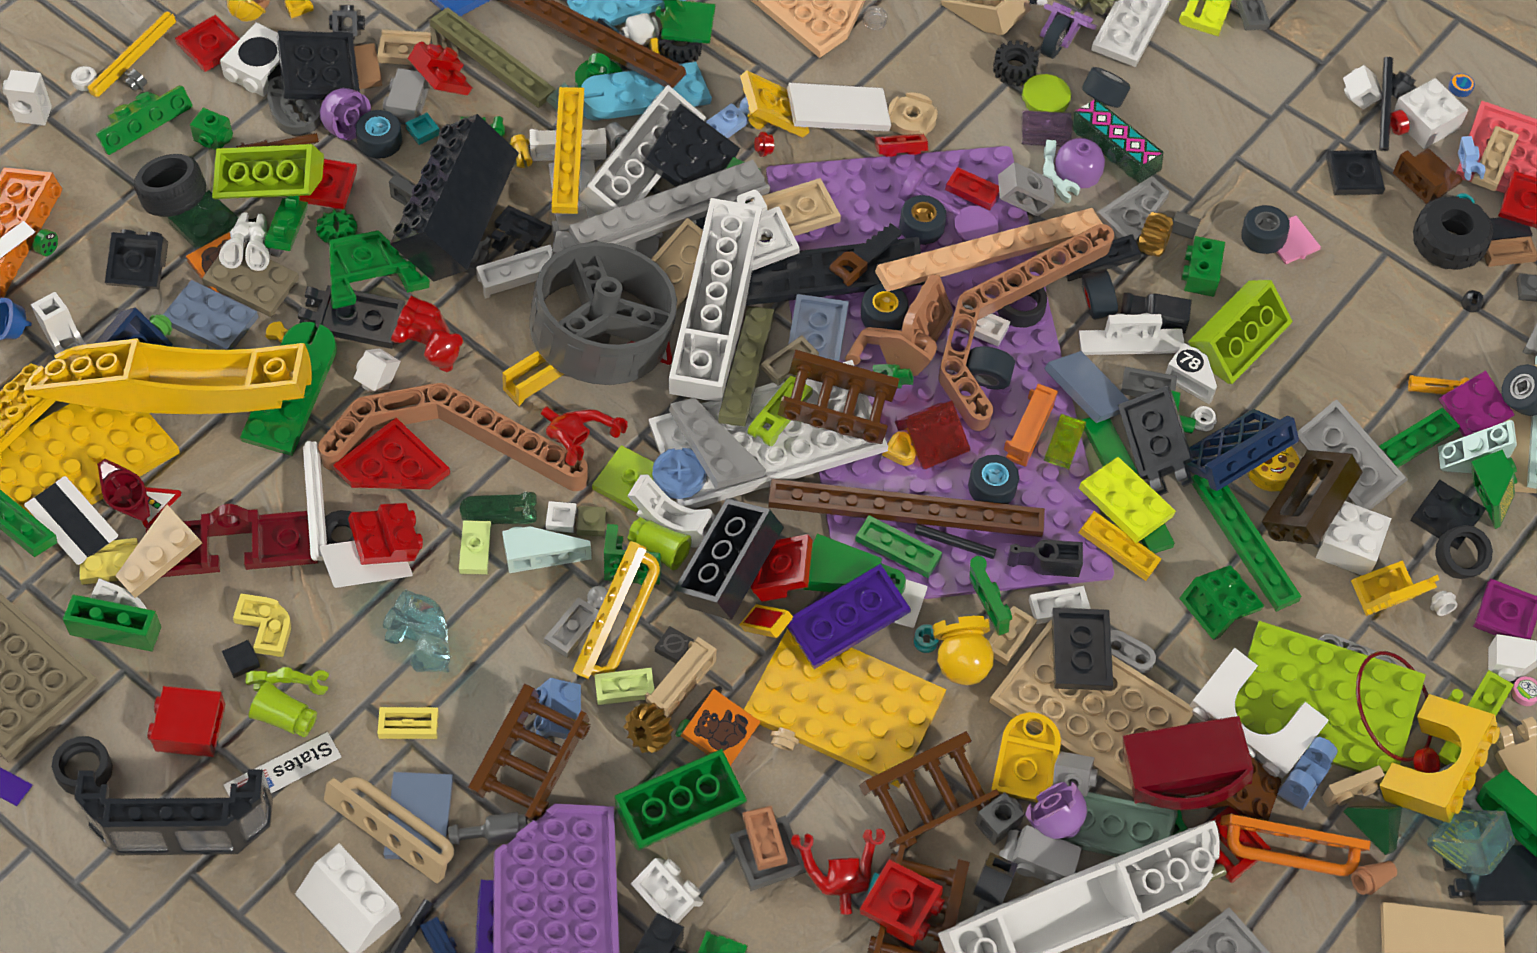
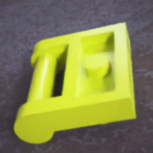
M1189 0L1185 11L1179 17L1180 24L1219 37L1232 0H1203L1206 3L1200 18L1194 16L1199 0Z

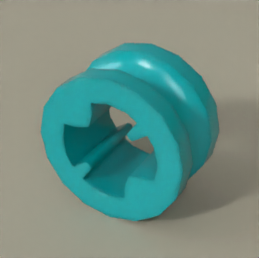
M924 624L916 629L913 639L915 648L922 653H931L936 650L939 640L934 638L932 625ZM924 635L930 636L929 643L923 642Z

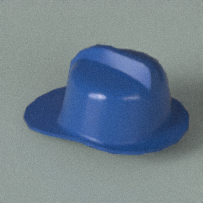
M0 298V340L17 339L22 335L25 327L32 326V323L26 320V311L22 306L13 303L9 298Z

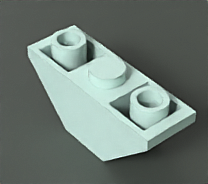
M1509 420L1438 446L1440 469L1444 472L1472 473L1471 461L1502 449L1506 457L1509 458L1517 446L1514 422Z

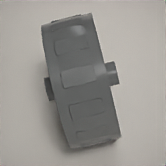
M579 243L554 254L543 265L535 283L529 317L531 339L541 356L551 366L569 377L599 385L628 383L640 379L651 372L662 360L676 320L677 297L668 275L657 263L644 254L614 243ZM574 284L582 306L558 322L549 312L544 300L557 290ZM622 290L633 294L647 306L621 299ZM611 335L635 342L621 345L609 344Z

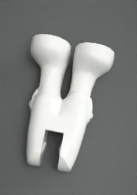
M246 212L239 216L234 228L230 231L231 239L220 249L219 260L225 267L230 269L237 268L241 264L244 243L249 241L245 251L247 265L256 271H262L267 268L270 255L263 244L267 235L265 215L258 214L256 222H248V213Z

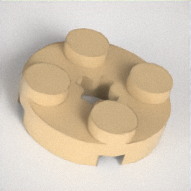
M911 92L906 93L905 97L899 98L897 96L891 101L888 108L891 122L890 129L901 135L924 134L926 137L927 133L932 131L936 125L937 108L935 109L932 105V100L923 94ZM912 112L916 113V117H910L908 115H910Z

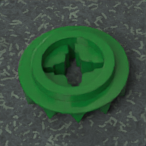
M333 208L331 213L323 212L322 218L317 219L316 232L322 241L329 244V240L355 235L358 228L357 221L353 214H348L345 209L340 212ZM336 221L339 222V232H336L333 226Z

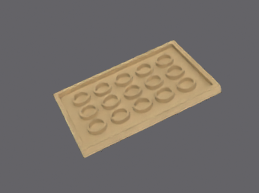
M1051 619L990 697L989 703L1012 718L1028 712L1045 715L1054 722L1059 730L1061 737L1060 749L1062 751L1094 757L1093 768L1098 769V774L1133 797L1123 755L1122 736L1187 725L1194 717L1192 713L1193 708L1187 702L1113 655L1112 691L1054 689ZM1035 721L1029 722L1026 725L1027 728L1036 734H1040L1043 730L1041 724Z

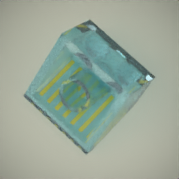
M1461 810L1459 814L1454 815L1450 823L1442 821L1426 842L1428 847L1463 873L1487 875L1493 872L1515 843V839L1506 811Z

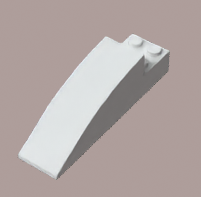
M714 198L710 199L670 371L669 394L722 403L743 321L762 214L761 206Z

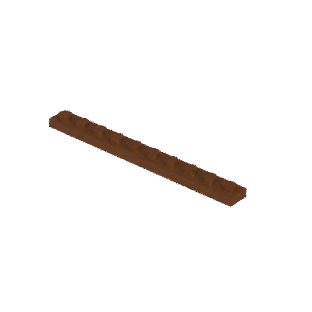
M499 0L664 87L669 85L673 89L686 75L685 67L555 0Z
M771 479L768 508L867 518L870 515L878 520L1041 538L1044 533L1045 508Z

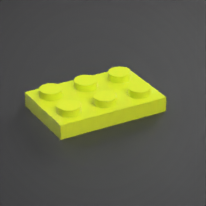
M1119 457L1083 480L1079 486V489L1135 543H1138L1173 518L1176 512Z

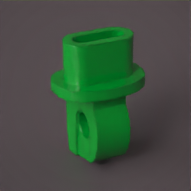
M897 364L873 365L874 372L899 378L897 389H901L902 385H913L914 377L911 369H901Z

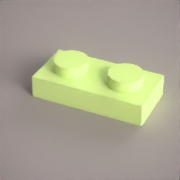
M652 668L594 674L598 705L645 700L646 693L652 694L654 691Z

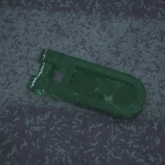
M528 491L519 495L469 496L460 503V516L463 521H491V525L534 523L537 520V511L534 509V506L537 504V495L534 492ZM515 507H523L521 511H515Z

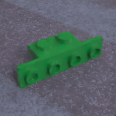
M181 85L161 96L151 92H144L137 95L135 101L130 104L116 107L114 113L108 116L111 124L98 131L96 136L105 153L111 155L191 109L193 104L185 88Z

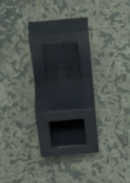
M990 852L972 895L994 905H1001L1014 878L1018 864Z

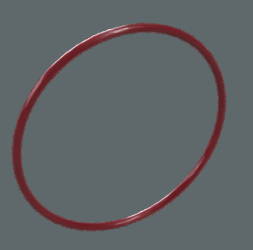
M1378 651L1369 655L1363 661L1358 671L1356 699L1360 717L1371 739L1385 754L1398 761L1411 762L1414 761V756L1400 757L1387 750L1373 734L1364 715L1360 696V684L1364 668L1371 659L1380 655L1391 656L1402 662L1408 669L1415 670L1399 655L1388 651ZM1423 683L1422 691L1425 699H1427L1429 694ZM1428 735L1424 748H1429L1433 736Z

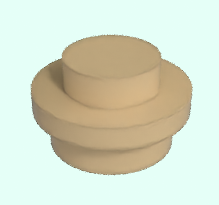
M779 728L778 731L771 732V745L777 748L793 751L794 746L799 743V740L794 737L795 732Z

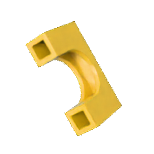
M1429 694L1417 716L1421 732L1456 744L1461 749L1458 760L1448 769L1436 773H1424L1392 762L1380 784L1384 801L1450 823L1454 815L1459 814L1461 811L1463 797L1467 790L1470 791L1473 788L1476 780L1475 774L1479 767L1485 765L1488 750L1491 744L1497 742L1500 728L1497 726L1495 714Z

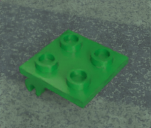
M663 0L665 12L661 11V6L656 8L655 14L660 18L663 27L661 39L710 44L716 4Z

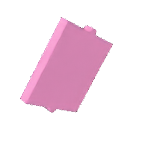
M1297 216L1289 218L1290 229L1287 241L1283 248L1276 252L1285 264L1300 258L1305 259L1307 255L1321 248Z

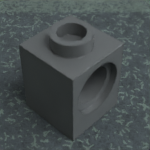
M1003 793L978 812L975 824L991 843L996 845L1008 836L1010 830H1016L1021 826L1024 817L1022 806L1016 799H1011L1006 793ZM1003 814L1009 820L1001 821L995 815Z

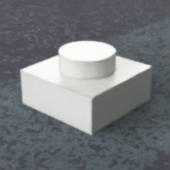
M549 501L546 530L574 533L576 503Z

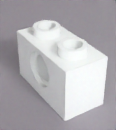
M11 70L8 79L3 83V94L8 99L9 110L12 111L15 122L46 125L52 105L41 73Z

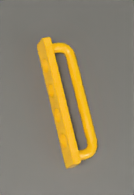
M630 541L573 668V672L581 677L589 679L590 675L594 676V674L616 671L660 572L659 563L653 555L646 552V547ZM640 563H644L648 566V573L608 663L604 667L596 665L597 659Z

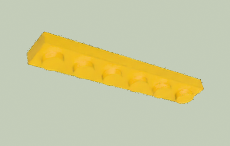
M559 87L552 213L578 214L584 88Z

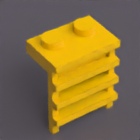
M1402 560L1354 578L1351 582L1365 615L1368 616L1437 588L1435 582L1440 579L1438 575L1413 584Z

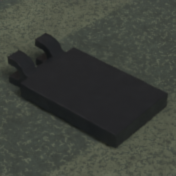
M327 285L326 291L307 286L305 306L318 307L317 312L300 307L298 314L299 323L313 322L316 324L317 329L319 325H323L332 332L335 338L393 349L394 342L390 340L397 326L398 318L405 306V301L353 290L356 295V304L333 309L330 285Z
M1167 385L1119 404L1118 407L1140 478L1143 480L1149 478L1151 488L1160 496L1169 493L1163 477L1174 472L1177 482H1181L1183 487L1193 484L1191 473L1186 465L1192 462L1193 458L1171 388Z
M1465 845L1464 847L1473 853L1470 854L1464 848L1462 849V852L1470 857L1469 859L1459 851L1453 850L1465 859L1466 863L1449 851L1448 854L1463 864V867L1450 857L1442 859L1444 871L1465 869L1466 879L1455 878L1453 880L1454 885L1448 886L1450 898L1471 897L1473 906L1537 905V857L1523 845H1471L1476 850Z

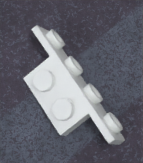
M1149 313L1141 315H1109L1105 330H1081L1078 332L1080 350L1085 355L1177 353L1184 344L1182 329H1160L1162 325L1161 314Z

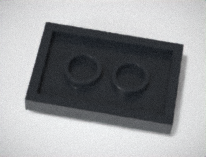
M1053 607L1051 615L1054 689L1112 691L1113 669L1109 610Z

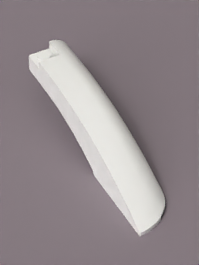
M1215 820L1107 860L959 922L958 925L938 933L945 953H1059L1116 929L1142 921L1184 902L1201 892L1213 876L1211 872L1215 860L1219 859L1220 847Z

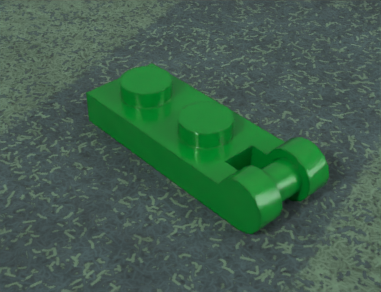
M975 556L970 561V582L998 636L1009 632L1010 620H1012L1011 610L1007 604L1003 605L997 583L991 582L986 572V559L982 556Z

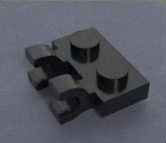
M508 205L495 220L496 230L491 234V238L495 239L492 243V248L501 252L509 236L518 239L513 244V248L517 250L514 255L529 251L531 246L540 248L552 233V226Z

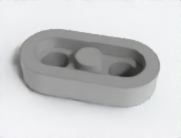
M1110 631L1111 646L1115 645L1119 648V650L1111 648L1113 656L1141 674H1146L1152 670L1156 661V655L1151 647L1122 631ZM1136 659H1141L1144 664L1137 663Z

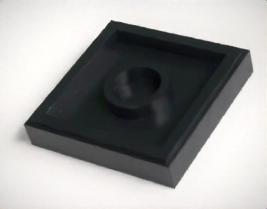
M1376 150L1327 151L1325 157L1334 195H1376L1384 193L1385 186Z

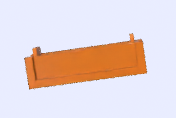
M1037 384L1035 390L1030 389L1028 394L1030 402L1012 441L1006 440L1004 450L1008 452L1006 458L1024 467L1027 466L1054 407L1058 393L1057 390L1041 384Z

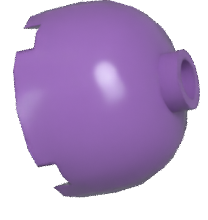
M341 88L332 91L325 97L320 109V119L325 129L335 137L352 140L356 138V123L358 119L371 111V105L368 98L358 91Z
M1075 138L1066 142L1059 149L1054 170L1056 175L1063 181L1067 179L1078 184L1080 189L1089 188L1096 185L1103 175L1105 166L1104 154L1095 142L1085 138Z
M1061 782L1049 787L1036 797L1039 802L1034 808L1031 804L1028 806L1026 816L1032 826L1043 835L1053 839L1072 838L1077 835L1087 815V803L1074 782H1071V786Z

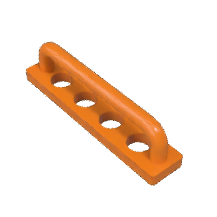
M1233 814L1221 816L1220 825L1228 827L1227 844L1235 855L1242 858L1336 876H1349L1359 866L1361 851L1370 850L1371 841ZM1240 829L1349 850L1348 860L1346 864L1342 865L1243 846L1239 842Z

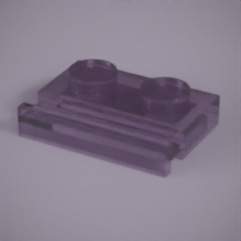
M1022 110V144L1046 146V140H1054L1057 147H1062L1066 142L1072 140L1071 113Z

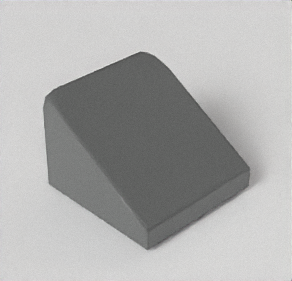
M1177 211L1173 218L1172 233L1193 240L1201 219Z

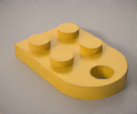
M1028 712L1014 717L1007 724L1002 736L991 791L997 789L1000 795L1006 793L1009 797L1039 802L1036 797L1053 785L1054 767L1061 746L1059 730L1051 719L1039 713ZM1035 721L1041 724L1043 730L1038 735H1031L1027 732L1026 725L1029 722Z

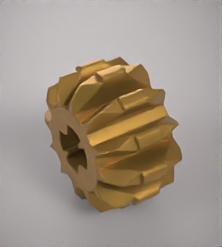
M1150 213L1141 231L1138 243L1139 250L1147 255L1160 257L1165 252L1173 230L1174 223L1172 218L1162 213Z
M656 703L639 704L625 716L627 722L623 727L629 732L626 738H630L633 741V748L639 747L642 753L657 752L672 739L671 732L674 728L669 725L671 718L664 715V708L658 709Z

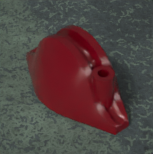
M107 459L99 462L97 465L100 486L106 503L117 512L137 520L144 521L149 518L148 498L142 479L134 472Z

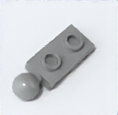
M602 586L591 588L587 594V602L578 597L545 636V644L568 658L590 632L599 612L596 608H601L608 590Z

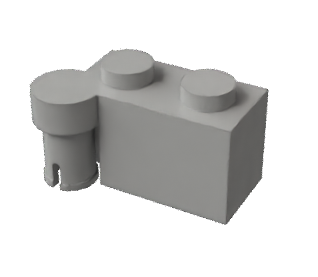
M1028 825L1021 831L1020 837H1017L1019 833L1017 830H1010L1008 832L1004 850L1000 851L999 856L1017 863L1016 872L1027 877H1036L1048 885L1075 873L1081 847L1062 839L1049 838L1038 829Z

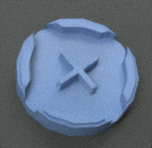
M673 448L658 456L653 464L652 477L653 481L669 498L683 499L695 495L702 489L706 483L707 474L693 450L689 448L675 450Z

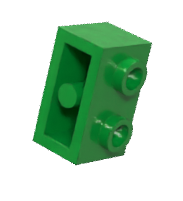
M1195 236L1192 246L1187 245L1184 260L1189 262L1188 265H1184L1181 280L1185 281L1184 291L1211 297L1215 296L1220 281L1225 248L1224 241Z

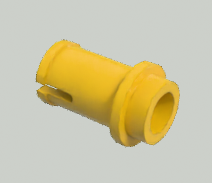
M522 134L513 136L510 145L519 152L516 159L517 166L525 168L523 161L525 159L527 167H529L533 163L528 149L529 140Z

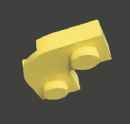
M240 593L233 616L234 623L259 627L253 647L255 653L283 657L291 632V620L287 611L275 599Z

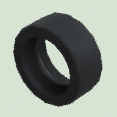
M1008 283L1012 287H1018L1014 283ZM1044 287L1028 295L1037 302V306L1034 309L1019 311L1008 304L997 310L999 316L1010 321V325L1014 327L1026 328L1034 326L1041 321L1045 314L1047 293Z
M1469 525L1455 527L1440 536L1435 550L1437 563L1443 572L1457 579H1466L1480 575L1489 567L1493 555L1492 545L1486 534L1477 527ZM1457 537H1467L1476 546L1478 552L1477 562L1470 568H1461L1451 557L1450 545Z
M77 736L65 741L57 748L52 758L51 768L56 781L65 792L75 795L77 780L70 779L64 769L67 762L73 756L82 752H92L98 756L100 765L95 772V783L98 787H101V784H107L112 775L113 764L106 747L98 739L90 736Z

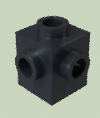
M339 5V9L333 10L332 15H329V29L333 30V32L352 33L353 40H355V36L361 35V30H365V16L361 15V10H354V5ZM347 17L352 19V26L350 27L345 24V18Z

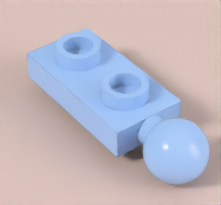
M745 97L741 100L739 108L731 103L707 120L706 123L725 137H731L748 124L747 115L750 112L747 98Z

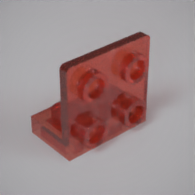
M953 400L940 402L894 421L898 431H908L922 469H928L970 451V446Z

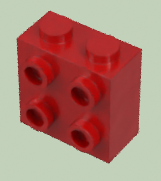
M163 686L161 696H157L155 699V721L149 724L147 735L155 752L214 757L226 706L222 692Z

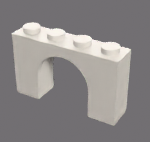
M1234 648L1189 705L1193 708L1192 713L1203 722L1237 716L1235 710L1236 695L1258 665ZM1305 702L1284 729L1277 733L1262 735L1250 731L1243 724L1242 727L1250 756L1261 761L1264 764L1262 767L1274 777L1279 775L1283 778L1329 720Z

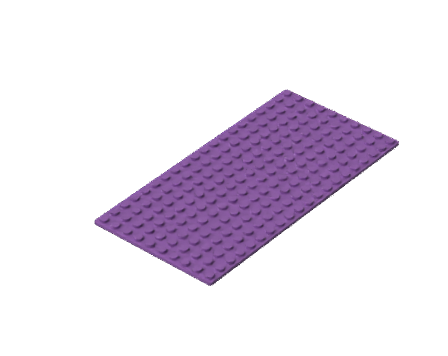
M1009 146L930 152L918 155L906 154L893 157L882 156L776 165L767 167L766 175L768 185L770 186V193L821 178L841 215L840 222L794 236L799 246V251L866 243L867 239H872V235H877L878 231H883L884 227H889V223L899 229L901 208L905 201L900 199L898 195L908 176L916 167L924 173L919 185L920 187L956 209L961 210L967 206L979 205L945 190L946 183L957 167L999 185L998 175L1014 163V158ZM915 192L912 197L918 196V195H921V194L918 193V192ZM1000 196L990 210L998 222L999 230L997 233L1029 225L1027 211L1001 200ZM946 210L944 233L936 242L920 245L921 253L965 242L954 229L956 215ZM901 235L898 239H903L905 237ZM1036 251L940 277L952 307L953 315L936 342L937 350L931 362L917 376H913V385H902L901 389L896 390L892 402L885 401L880 423L888 426L885 435L887 443L892 435L899 431L907 432L911 436V445L916 450L915 461L909 466H903L882 456V453L819 472L820 484L975 501L970 495L968 488L973 464L979 458L986 455L997 454L1004 457L1007 456L1008 452L1004 450L1006 440L1012 441L1030 402L1028 399L1030 389L1035 390L1037 384H1041L1057 390L1058 393L1054 407L1027 466L1024 467L1014 463L1018 469L1020 479L1015 497L1009 503V505L1045 508L1043 537L924 525L997 549L994 559L984 558L987 561L986 572L991 582L997 583L1000 591L1111 580L1114 576L1110 555L1078 533L1093 511L1100 514V511L1079 489L1080 483L1091 476L1073 400L1044 369L1048 362L1062 358L1048 298L1045 314L1041 321L1034 326L1026 328L1009 325L999 346L973 336L970 350L979 346L993 347L1007 352L1015 360L1011 382L1007 388L994 390L980 386L993 406L991 421L985 430L974 431L966 424L938 380L942 358L951 329V321L954 317L960 295L1036 256ZM1030 272L1032 275L1039 276L1036 272ZM923 285L900 288L908 298L909 307L916 299ZM865 292L822 297L849 301L839 362H846L845 356L849 353L860 332L866 328L861 320V304ZM987 294V295H986V296L989 297V298H996V297H995L994 295H992V294ZM1027 295L1009 305L1019 311H1028L1034 309L1037 306V302ZM796 300L789 301L792 320ZM995 311V312L992 313V314H994V315L1000 317L997 311ZM956 329L951 341L952 349L958 352L965 350L969 334ZM867 343L860 355V363L855 366L873 371V365L887 364L880 345ZM946 370V372H947L948 374H951V375L957 374V373H956L955 371H953V370ZM960 391V393L964 396L971 395L967 391ZM868 396L870 404L873 406L875 397ZM826 514L831 539L881 557L882 564L900 570L905 575L906 580L926 585L928 588L924 599L977 594L969 579L970 561L973 557L981 555L916 535L914 532L917 524L880 520L942 552L940 561L930 577L926 578L855 541L858 531L867 518ZM1041 540L1083 542V566L1080 576L1041 575L1034 572L1031 566H1008L1007 557L1010 545L1019 544L1021 547H1035Z

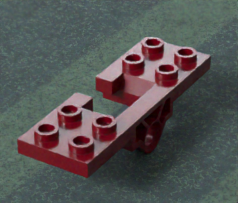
M223 504L211 513L201 514V520L183 521L199 538L202 544L162 577L220 572L219 555H209V537L252 533V552H244L246 570L318 564V560L314 561L311 558L308 511L259 515L258 509L247 510L235 504ZM146 524V533L152 524Z

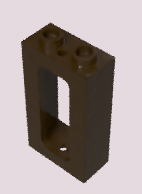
M1315 450L1306 451L1261 521L1268 531V535L1273 540L1318 545L1363 473L1353 454ZM1318 476L1325 477L1304 512L1300 516L1294 517L1295 511Z

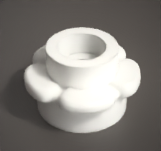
M1206 406L1197 408L1190 416L1196 418L1195 429L1210 431L1217 422L1215 412Z
M1446 591L1436 593L1432 597L1430 609L1432 611L1435 610L1439 616L1449 614L1458 605L1455 601V594Z

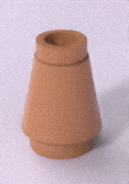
M1389 860L1360 866L1352 873L1351 881L1358 893L1372 895L1397 876V869L1394 863Z

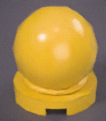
M984 616L958 617L959 623L946 625L945 620L935 623L932 626L934 638L943 641L938 649L937 659L942 674L952 683L966 686L980 683L990 672L994 661V652L991 644L983 636L990 631L989 619H984Z

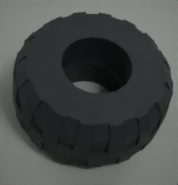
M1459 196L1440 197L1427 203L1419 213L1413 228V241L1419 253L1431 264L1440 266L1443 269L1453 270L1470 268L1481 261L1491 244L1493 235L1491 220L1478 204L1471 202V200L1459 198Z

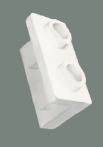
M655 858L631 885L657 913L679 923L694 906L700 907L704 903L698 896L701 892L689 880L685 882L679 875L681 872L680 868L672 860Z

